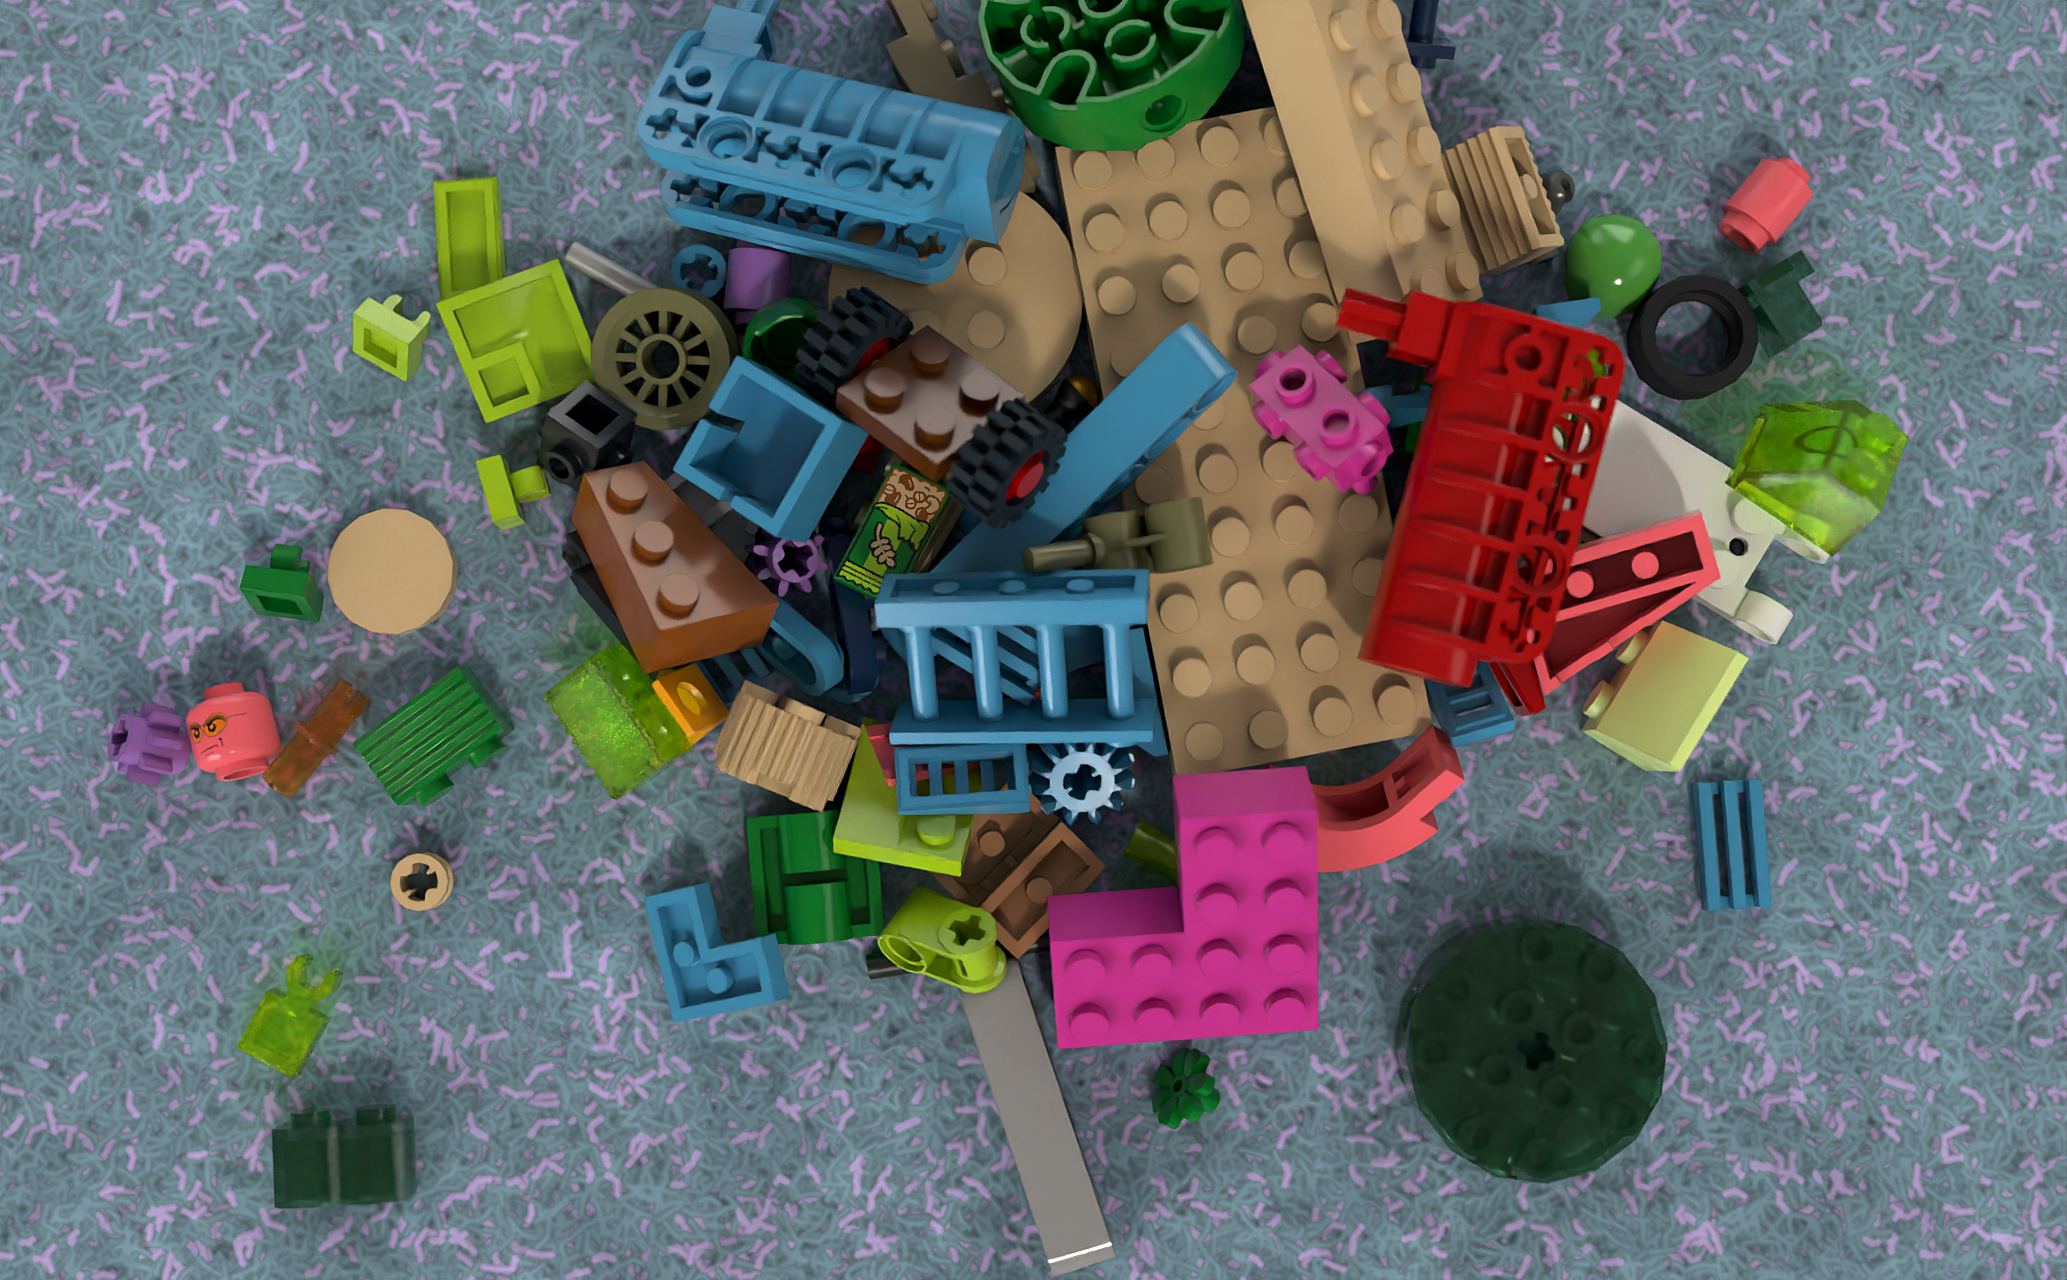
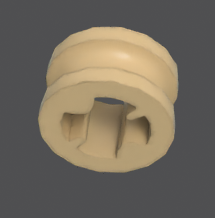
M424 852L408 855L400 860L392 871L390 885L392 894L399 904L410 910L422 911L438 907L444 903L453 891L455 879L453 869L447 860L438 854ZM420 863L430 866L426 873L428 875L436 873L438 879L437 887L426 891L425 900L417 898L415 895L419 890L417 888L409 890L407 883L408 875L419 872Z

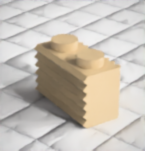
M1496 126L1490 128L1486 132L1480 133L1476 137L1468 139L1465 143L1456 145L1440 155L1451 192L1456 196L1459 203L1460 222L1470 254L1477 262L1479 277L1499 275L1564 245V238L1559 233L1560 226L1555 222L1556 215L1551 210V202L1546 198L1547 191L1542 186L1543 179L1538 175V167L1533 162L1534 155L1529 150L1530 144L1525 139V131L1521 126Z

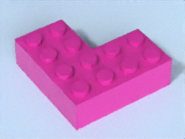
M1306 766L1172 776L1177 887L1047 896L1058 1049L1318 1030V809Z

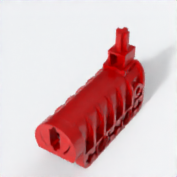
M1346 287L1337 309L1335 326L1389 341L1386 356L1426 367L1422 382L1433 384L1357 659L1444 685L1471 687L1478 660L1483 662L1527 663L1536 660L1542 655L1551 640L1624 377L1625 359L1618 345L1603 335L1512 309L1471 301L1457 300L1452 302L1416 290H1411L1406 294L1400 303ZM1592 349L1599 352L1597 357L1598 363L1607 367L1606 376L1595 378L1596 374L1593 365L1586 357ZM1593 399H1600L1597 409L1591 406ZM1571 414L1570 421L1563 417V415ZM1587 424L1589 440L1585 448L1578 453L1585 425ZM1554 427L1562 436L1563 449L1555 441ZM1546 456L1553 461H1545ZM1574 465H1581L1579 476L1573 473ZM1565 498L1571 499L1570 508L1562 510ZM1556 531H1563L1561 542L1554 539ZM1520 554L1526 560L1528 566V575L1525 581L1520 578L1517 571V560ZM1550 556L1552 561V573L1549 579L1542 584L1548 558ZM1538 597H1545L1542 610L1535 606ZM1507 599H1519L1520 602H1508ZM1500 628L1508 631L1509 637L1500 634ZM1528 630L1534 631L1532 642L1523 643L1526 641Z

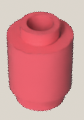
M1780 157L1778 161L1762 159L1723 207L1725 216L1718 223L1719 230L1750 254L1758 255L1765 246H1774L1813 198V192L1808 185L1811 180L1810 175L1803 167L1789 158Z

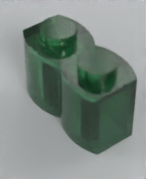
M374 1104L355 1108L356 1118L331 1119V1108H308L290 1112V1122H284L272 1129L274 1207L279 1209H295L339 1204H379L407 1200L417 1192L414 1114L396 1115L395 1104Z

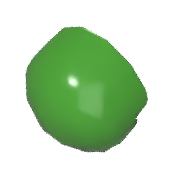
M1615 213L1591 217L1579 227L1577 233L1572 235L1566 248V274L1563 285L1568 295L1574 301L1599 297L1602 309L1597 316L1610 319L1631 314L1651 294L1656 286L1662 268L1660 244L1643 221Z

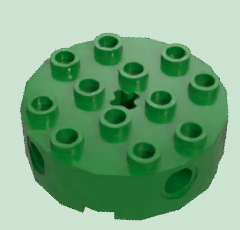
M982 0L978 15V23L986 56L992 70L998 76L1008 108L1021 119L1022 123L1034 135L1074 151H1136L1143 148L1147 143L1171 136L1188 123L1202 118L1209 108L1215 104L1239 69L1247 29L1241 0Z

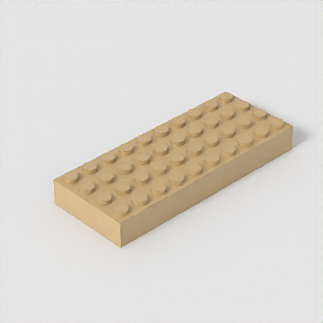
M1276 106L1192 121L1173 135L1149 142L1143 148L1136 151H1074L1064 146L1055 147L1054 168L1068 240L1074 252L1083 297L1082 312L1100 403L1163 340L1187 323H1194L1238 371L1235 381L1226 392L1118 496L1121 512L1138 510L1140 515H1144L1143 508L1172 500L1201 497L1213 564L1172 573L1150 574L1151 596L1147 624H1144L1168 745L1172 775L1217 773L1424 733L1433 725L1424 679L1357 659L1393 531L1382 470L1380 469L1376 474L1378 484L1372 491L1366 494H1358L1351 486L1342 494L1326 477L1322 478L1319 482L1313 480L1295 459L1292 451L1296 447L1283 434L1276 440L1271 438L1257 423L1250 411L1256 405L1249 386L1256 381L1254 374L1260 362L1275 351H1283L1287 355L1299 344L1313 357L1321 350L1329 353L1345 372L1347 381L1342 385L1352 395L1358 397V392L1365 389L1357 345H1351L1347 329L1335 326L1339 304Z

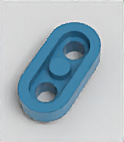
M772 593L780 603L762 645L754 646V649L803 692L811 696H819L842 680L844 675L843 651L831 635L822 633L800 615L788 599Z

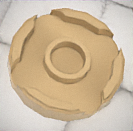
M383 508L361 515L340 532L329 553L327 581L334 603L351 622L373 633L405 635L417 631L416 629L423 628L445 612L456 591L458 562L454 550L451 549L449 541L444 536L445 534L435 523L409 510Z

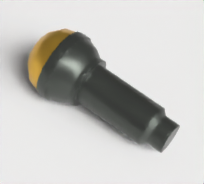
M1072 375L1065 378L1057 390V394L1054 397L1055 401L1042 414L1063 428L1071 419L1075 421L1077 418H1083L1096 408L1099 403L1098 388L1092 380L1082 375Z

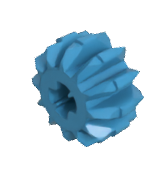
M1038 743L1041 749L1029 750L1027 753V767L1033 771L1028 776L1029 792L1032 795H1042L1040 799L1041 809L1046 815L1063 807L1064 821L1070 826L1077 819L1079 812L1088 811L1089 819L1098 824L1101 819L1100 806L1102 805L1120 811L1123 800L1119 791L1129 790L1134 786L1133 772L1127 768L1134 762L1130 746L1114 747L1106 743ZM1080 764L1090 765L1083 767L1081 775L1071 774L1078 771Z

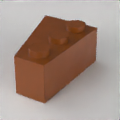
M645 461L584 473L571 520L644 674L762 645L780 601Z

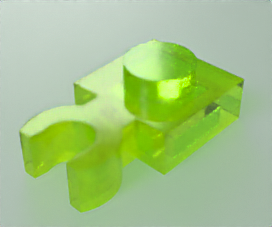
M308 953L299 955L289 965L286 973V983L289 989L287 993L277 988L266 991L236 1046L237 1049L291 1078L301 1075L331 1017L316 1010V1006L320 1000L330 997L338 990L343 977V972L334 969L327 972L319 987L311 985L306 978V971L314 957Z

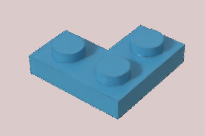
M709 882L644 898L673 1023L774 1003L791 997L776 934L773 933L724 944Z

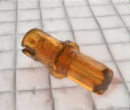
M341 677L337 679L335 686L306 721L299 719L294 724L298 731L272 761L269 768L263 772V780L277 793L289 798L296 795L329 753L336 755L340 751L336 744L362 712L373 703L360 690L357 689L354 693L353 685Z

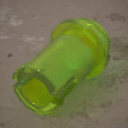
M1141 819L1122 856L1127 859L1130 858L1172 881L1171 887H1177L1175 839L1151 827L1146 821Z

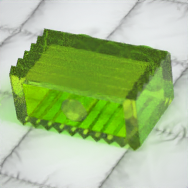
M622 644L595 653L544 694V701L551 705V712L558 715V722L564 725L566 733L573 737V744L580 747V754L587 758V765L594 768V775L602 780V787L609 790V797L614 800H618L642 788L694 749L680 725L649 683L650 677L647 673L644 674L641 666Z

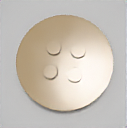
M1020 190L1010 221L999 242L994 244L969 238L957 268L951 276L941 282L921 284L833 262L828 287V313L832 310L831 301L838 295L845 298L848 289L855 287L860 290L861 286L868 287L910 318L909 320L913 322L914 329L910 332L911 335L929 325L1026 396L1025 402L1032 407L1042 400L1055 386L1072 358L1079 336L1083 306L1074 252L1063 231L1050 214L1035 200ZM876 226L862 227L852 235L851 242L866 246L874 245L882 239L885 232ZM903 235L899 236V244L905 245ZM930 244L925 252L917 251L920 261H927L932 253L940 254L937 244Z

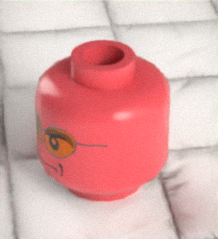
M241 682L220 684L204 690L205 701L192 707L187 713L185 720L197 766L205 772L216 773L218 781L243 779L267 771L270 768L268 760L276 756L281 749V740L272 703L269 698L262 693L245 692Z

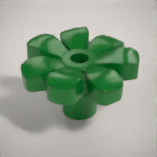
M1184 1047L1176 1051L1172 1056V1068L1162 1063L1160 1064L1152 1080L1153 1083L1162 1087L1152 1096V1109L1154 1113L1158 1114L1157 1118L1160 1124L1171 1129H1177L1183 1118L1194 1123L1202 1117L1204 1112L1211 1113L1217 1108L1220 1101V1092L1214 1088L1215 1078L1205 1073L1210 1063V1058L1206 1053L1195 1048L1190 1050Z

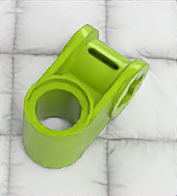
M922 886L914 887L877 939L882 953L898 967L908 972L921 973L958 987L964 992H987L997 987L1004 979L1008 970L1006 956L1001 947L995 944L998 937L997 925L989 912L982 908L972 907L944 897L940 893Z

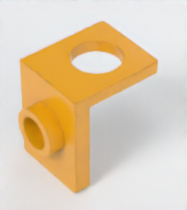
M696 663L655 680L651 685L656 692L632 711L634 717L666 762L675 760L725 721L729 714L728 708Z

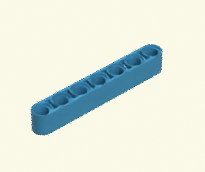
M1187 323L1163 340L1067 436L1068 440L1063 444L1067 447L1065 455L1056 461L1060 464L1056 475L1048 477L1046 482L1050 485L1044 493L1039 491L1034 497L1036 503L1029 510L1023 508L1021 517L1014 523L1009 521L1007 526L1001 529L997 526L994 529L981 521L929 573L1025 571L1022 564V552L1025 547L1073 541L1082 532L1081 521L1098 516L1226 392L1235 381L1238 371L1194 323ZM878 627V630L882 631L884 638L908 665L904 631H901L898 627ZM943 627L937 628L963 645L968 643ZM933 651L936 672L949 660Z

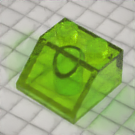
M1857 400L1764 403L1754 416L1725 484L1833 557L1882 511L1909 436L1899 430L1890 418L1880 413H1874Z

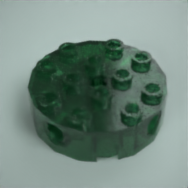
M1508 915L1465 928L1424 958L1400 1000L1394 1051L1409 1101L1435 1136L1447 1148L1495 1177L1548 1184L1596 1171L1637 1139L1662 1095L1668 1042L1655 994L1623 952L1578 926L1568 925L1562 921ZM1521 1039L1526 1041L1535 1039L1539 1042L1540 1047L1537 1054L1528 1053L1525 1056L1518 1051V1044Z

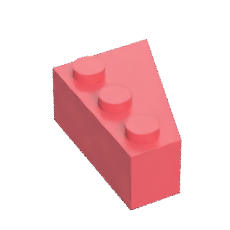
M1700 509L1576 546L1551 640L1545 652L1534 660L1544 696L1595 660L1598 661L1614 650L1616 646L1647 625L1650 626L1721 578ZM1550 556L1548 558L1542 584L1549 579L1552 573V561ZM1526 561L1517 563V571L1523 581H1525L1528 575ZM1545 597L1537 598L1535 606L1541 610ZM1528 630L1527 641L1531 643L1534 638V631Z

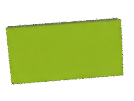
M497 177L433 181L440 301L505 278L500 180Z

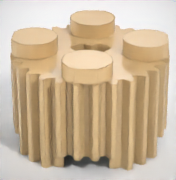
M744 680L714 746L713 752L718 754L714 765L718 767V770L753 785H759L789 797L788 799L822 812L827 800L833 801L862 729L830 715H827L822 726L821 723L825 713L783 695L778 706H774L779 696L778 693Z

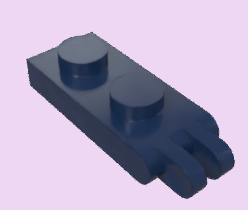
M830 516L823 525L822 536L824 541L821 543L824 563L828 565L824 573L837 641L844 654L843 668L847 693L852 695L873 692L879 669L887 667L885 640L881 630H871L867 609L875 608V600L834 579V575L853 539L850 535L848 522L841 516Z

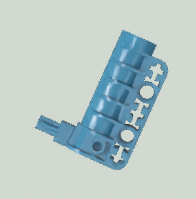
M738 0L734 8L714 4L702 30H688L677 40L638 116L636 130L644 153L651 160L660 163L661 168L668 169L662 181L660 193L667 214L674 222L686 227L921 284L938 283L951 276L959 264L969 238L994 244L999 242L1015 207L1024 166L1025 132L1019 117L772 62L777 50L769 22L780 0ZM671 128L672 132H669L664 140L658 139L657 131L667 132ZM694 188H701L703 197L692 196L688 202L681 201L680 194L690 195ZM759 198L765 201L764 208L755 216L746 217L732 213L736 204L743 199ZM712 202L719 203L718 210L714 209ZM781 207H784L787 217L780 216ZM811 215L818 216L820 225L811 224L806 231L798 229L796 222L807 223ZM876 226L885 232L882 239L874 245L866 246L851 242L852 235L862 227ZM831 230L837 232V238L832 237ZM900 235L904 236L905 245L899 244ZM930 244H937L939 246L940 254L932 253L927 261L919 260L917 251L925 252Z

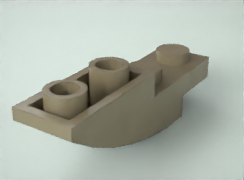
M886 0L903 37L885 45L888 64L904 92L1014 116L1005 103L1001 86L997 85L990 89L981 70L959 81L957 80V78L965 75V71L951 40L948 39L940 43L930 22L937 20L938 14L932 0ZM1025 141L1024 166L1019 190L1034 200V179L1041 177V171L1030 146Z

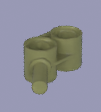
M1185 498L1150 505L1143 508L1144 515H1140L1138 510L1084 519L1081 521L1083 534L1080 535L1079 540L1025 547L1022 552L1023 567L1029 574L1082 567L1084 570L1150 569V574H1164L1213 564L1202 498Z

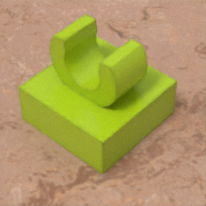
M399 295L390 296L384 301L383 305L368 297L353 313V352L407 382L421 364L422 342L429 336L431 314L424 310L416 320L411 322L400 315L403 298Z
M501 454L475 461L492 521L501 530L526 524L521 503L532 502L551 496L545 473L541 471L540 466H533L512 473L509 463Z

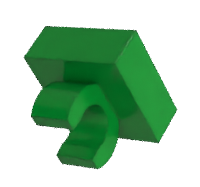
M275 544L269 568L245 566L239 589L256 614L315 622L320 621L324 596L309 573L310 561L301 560L302 547Z

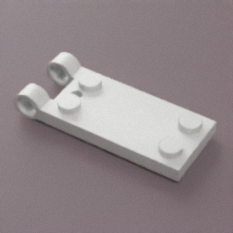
M1593 399L1591 406L1597 409L1600 399ZM1617 400L1582 527L1600 539L1700 509L1721 578L1692 598L1757 639L1769 644H1777L1793 618V614L1774 599L1761 593L1750 591L1744 586L1773 539H1776L1807 560L1825 564L1842 537L1841 531L1824 518L1811 512L1797 509ZM1565 414L1563 417L1570 421L1571 414ZM1587 424L1585 425L1578 453L1585 448L1589 440ZM1554 427L1555 441L1563 449L1562 436ZM1546 456L1545 461H1553ZM1574 465L1573 473L1578 476L1581 465ZM1565 498L1562 510L1570 508L1571 499ZM1733 538L1741 540L1744 544L1745 549L1741 556L1732 554L1729 549V543Z

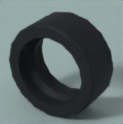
M1707 274L1680 276L1660 286L1635 310L1627 331L1628 358L1638 377L1656 393L1676 400L1703 399L1736 382L1752 364L1759 342L1757 317L1747 298L1729 282ZM1696 301L1708 305L1721 317L1728 332V347L1724 358L1714 369L1704 374L1688 375L1676 371L1663 359L1656 345L1655 331L1659 319L1668 308L1680 302Z

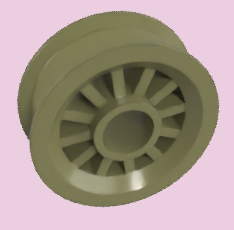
M680 287L650 288L634 292L622 298L604 315L593 338L591 365L597 387L638 414L635 425L653 430H673L699 422L701 418L706 419L715 413L708 406L736 356H741V350L731 321L712 300L698 292ZM659 311V327L651 314ZM675 313L683 316L676 329ZM637 322L645 336L633 329ZM695 324L701 333L689 339L687 336ZM626 341L637 347L636 352L624 351ZM661 341L671 343L679 354V366L672 376L660 371L655 363V349ZM707 342L710 355L697 354L696 348ZM624 362H635L637 369L627 374ZM696 365H710L708 376L695 368ZM643 377L645 382L640 391H638L633 382ZM688 380L701 388L696 395ZM659 386L658 402H655L651 398ZM674 389L682 404L674 405Z

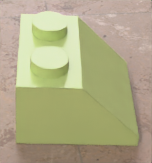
M1663 620L1654 622L1650 626L1647 625L1643 630H1640L1619 646L1615 658L1621 661L1622 664L1610 684L1602 680L1587 698L1582 712L1589 716L1581 731L1645 771L1680 772L1749 658L1738 651Z

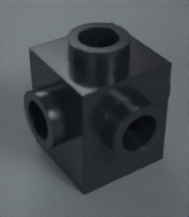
M585 380L560 403L554 405L543 417L538 428V435L542 438L536 464L547 471L554 480L568 485L579 493L584 473L632 463L634 453L629 448L638 414Z

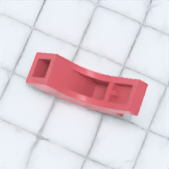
M1432 725L1387 767L1365 780L1341 786L1311 784L1318 809V872L1348 871L1382 863L1415 848L1439 831L1433 808L1442 800L1447 799L1465 781L1456 749L1452 748L1441 729ZM1268 763L1263 769H1272L1278 767Z

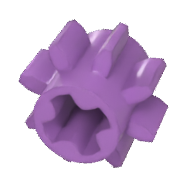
M761 527L764 537L757 545H745L744 548L745 551L754 555L756 568L752 569L751 572L759 580L772 579L769 587L770 592L779 597H784L788 590L789 582L799 592H811V583L808 578L816 570H827L828 567L826 563L819 560L816 548L824 541V537L822 535H811L807 543L776 537ZM782 546L793 547L795 552L787 558L791 569L779 568L778 562L785 556Z
M143 702L139 716L122 714L116 720L108 742L109 758L112 761L120 762L117 768L118 772L127 773L126 780L155 787L159 784L161 773L167 775L179 774L186 766L192 750L188 730L181 727L183 717L174 715V709L148 702Z

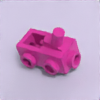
M1299 344L1287 355L1283 351H1275L1266 356L1256 368L1254 374L1256 381L1249 386L1256 405L1250 411L1257 423L1274 440L1283 434L1296 447L1292 453L1299 465L1316 482L1326 477L1342 494L1351 486L1358 494H1366L1372 491L1378 484L1376 474L1385 464L1387 456L1393 452L1386 425L1391 420L1384 407L1367 391L1362 392L1358 397L1352 395L1342 385L1347 381L1345 372L1337 361L1324 350H1321L1313 357Z

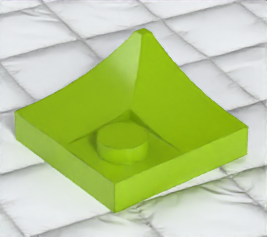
M559 258L435 303L486 423L573 391L585 380L590 383L595 382L591 365L592 341Z
M864 717L849 782L833 835V853L961 877L977 814L899 815L897 786H888L865 729V726L880 725L882 723L875 719ZM981 768L968 770L969 793L982 792ZM955 773L942 776L943 795L956 794ZM929 779L916 781L917 797L930 796Z

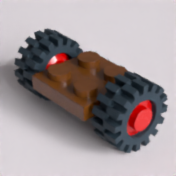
M861 286L860 290L855 287L848 289L845 298L838 295L831 301L832 310L828 313L823 309L816 317L820 322L815 330L808 328L803 337L808 341V345L800 347L796 358L801 361L795 365V374L799 376L797 381L838 413L844 414L933 482H936L947 472L953 474L947 480L950 497L990 527L995 529L997 526L1001 529L1006 527L1009 521L1012 523L1017 521L1021 517L1022 509L1029 510L1036 503L1034 499L1039 491L1044 493L1050 485L1046 482L1048 477L1056 475L1060 464L1056 461L1065 455L1067 448L1063 445L1068 440L1067 434L1064 432L1065 430L1025 402L1026 396L929 325L911 335L910 332L914 329L913 322L909 320L910 318L868 287Z

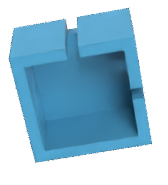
M737 355L708 407L718 414L744 421L740 431H737L732 427L701 418L672 470L718 500L731 502L729 507L772 535L807 543L869 433L844 414L838 413L824 401L773 369Z

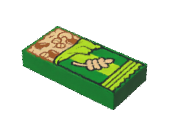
M893 462L834 575L835 581L876 601L885 574L912 573L951 498L948 494L950 490Z

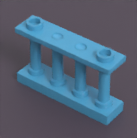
M1150 569L1064 570L1031 574L1026 571L885 574L875 601L877 627H898V629L904 631L912 701H899L889 732L890 744L927 746L988 743H1106L1114 747H1129L1139 742H1153L1157 712L1156 698H1134L1130 626L1133 624H1147L1151 596ZM1097 624L1103 628L1107 699H1068L1063 627L1066 625ZM1030 625L1036 629L1042 699H1033L1028 707L1017 700H1003L997 628L999 626ZM963 626L970 630L976 700H938L931 628Z

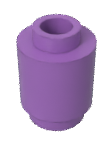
M736 239L735 248L729 250L723 307L725 314L735 317L736 327L746 329L752 316L763 305L778 298L789 297L792 257L787 255L785 250Z

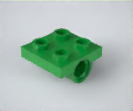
M841 809L746 817L755 937L775 933L778 944L807 945L881 935L886 927L881 862L833 853V835Z

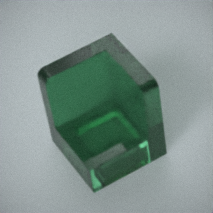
M1802 250L1737 289L1747 298L1757 317L1759 343L1768 358L1789 348L1822 326V319L1798 283L1815 272Z

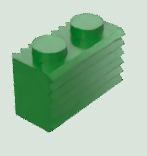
M457 666L353 742V745L397 805H412L418 801L422 808L443 797L455 786L449 777L468 763L474 769H478L501 754L507 748L501 739L512 732L514 727L471 668Z

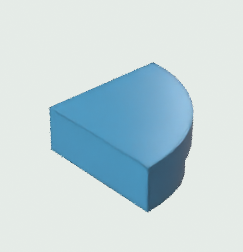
M1382 385L1362 389L1361 392H1358V396L1364 391L1372 394L1390 417L1391 421L1386 425V428L1392 429L1424 420L1432 387L1420 385V392L1392 396L1391 386Z

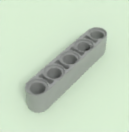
M1012 955L1006 957L1008 970L1004 979L997 987L982 993L964 992L960 988H958L1050 1268L1054 1277L1116 1257V1252L1109 1229L1106 1228L1104 1223L1105 1218L1088 1167L1085 1166L1083 1160L1084 1155L1068 1107L1065 1106L1063 1100L1064 1095L1048 1047L1045 1045L1042 1037L1044 1035L1027 984H1024L1021 966L1018 959Z

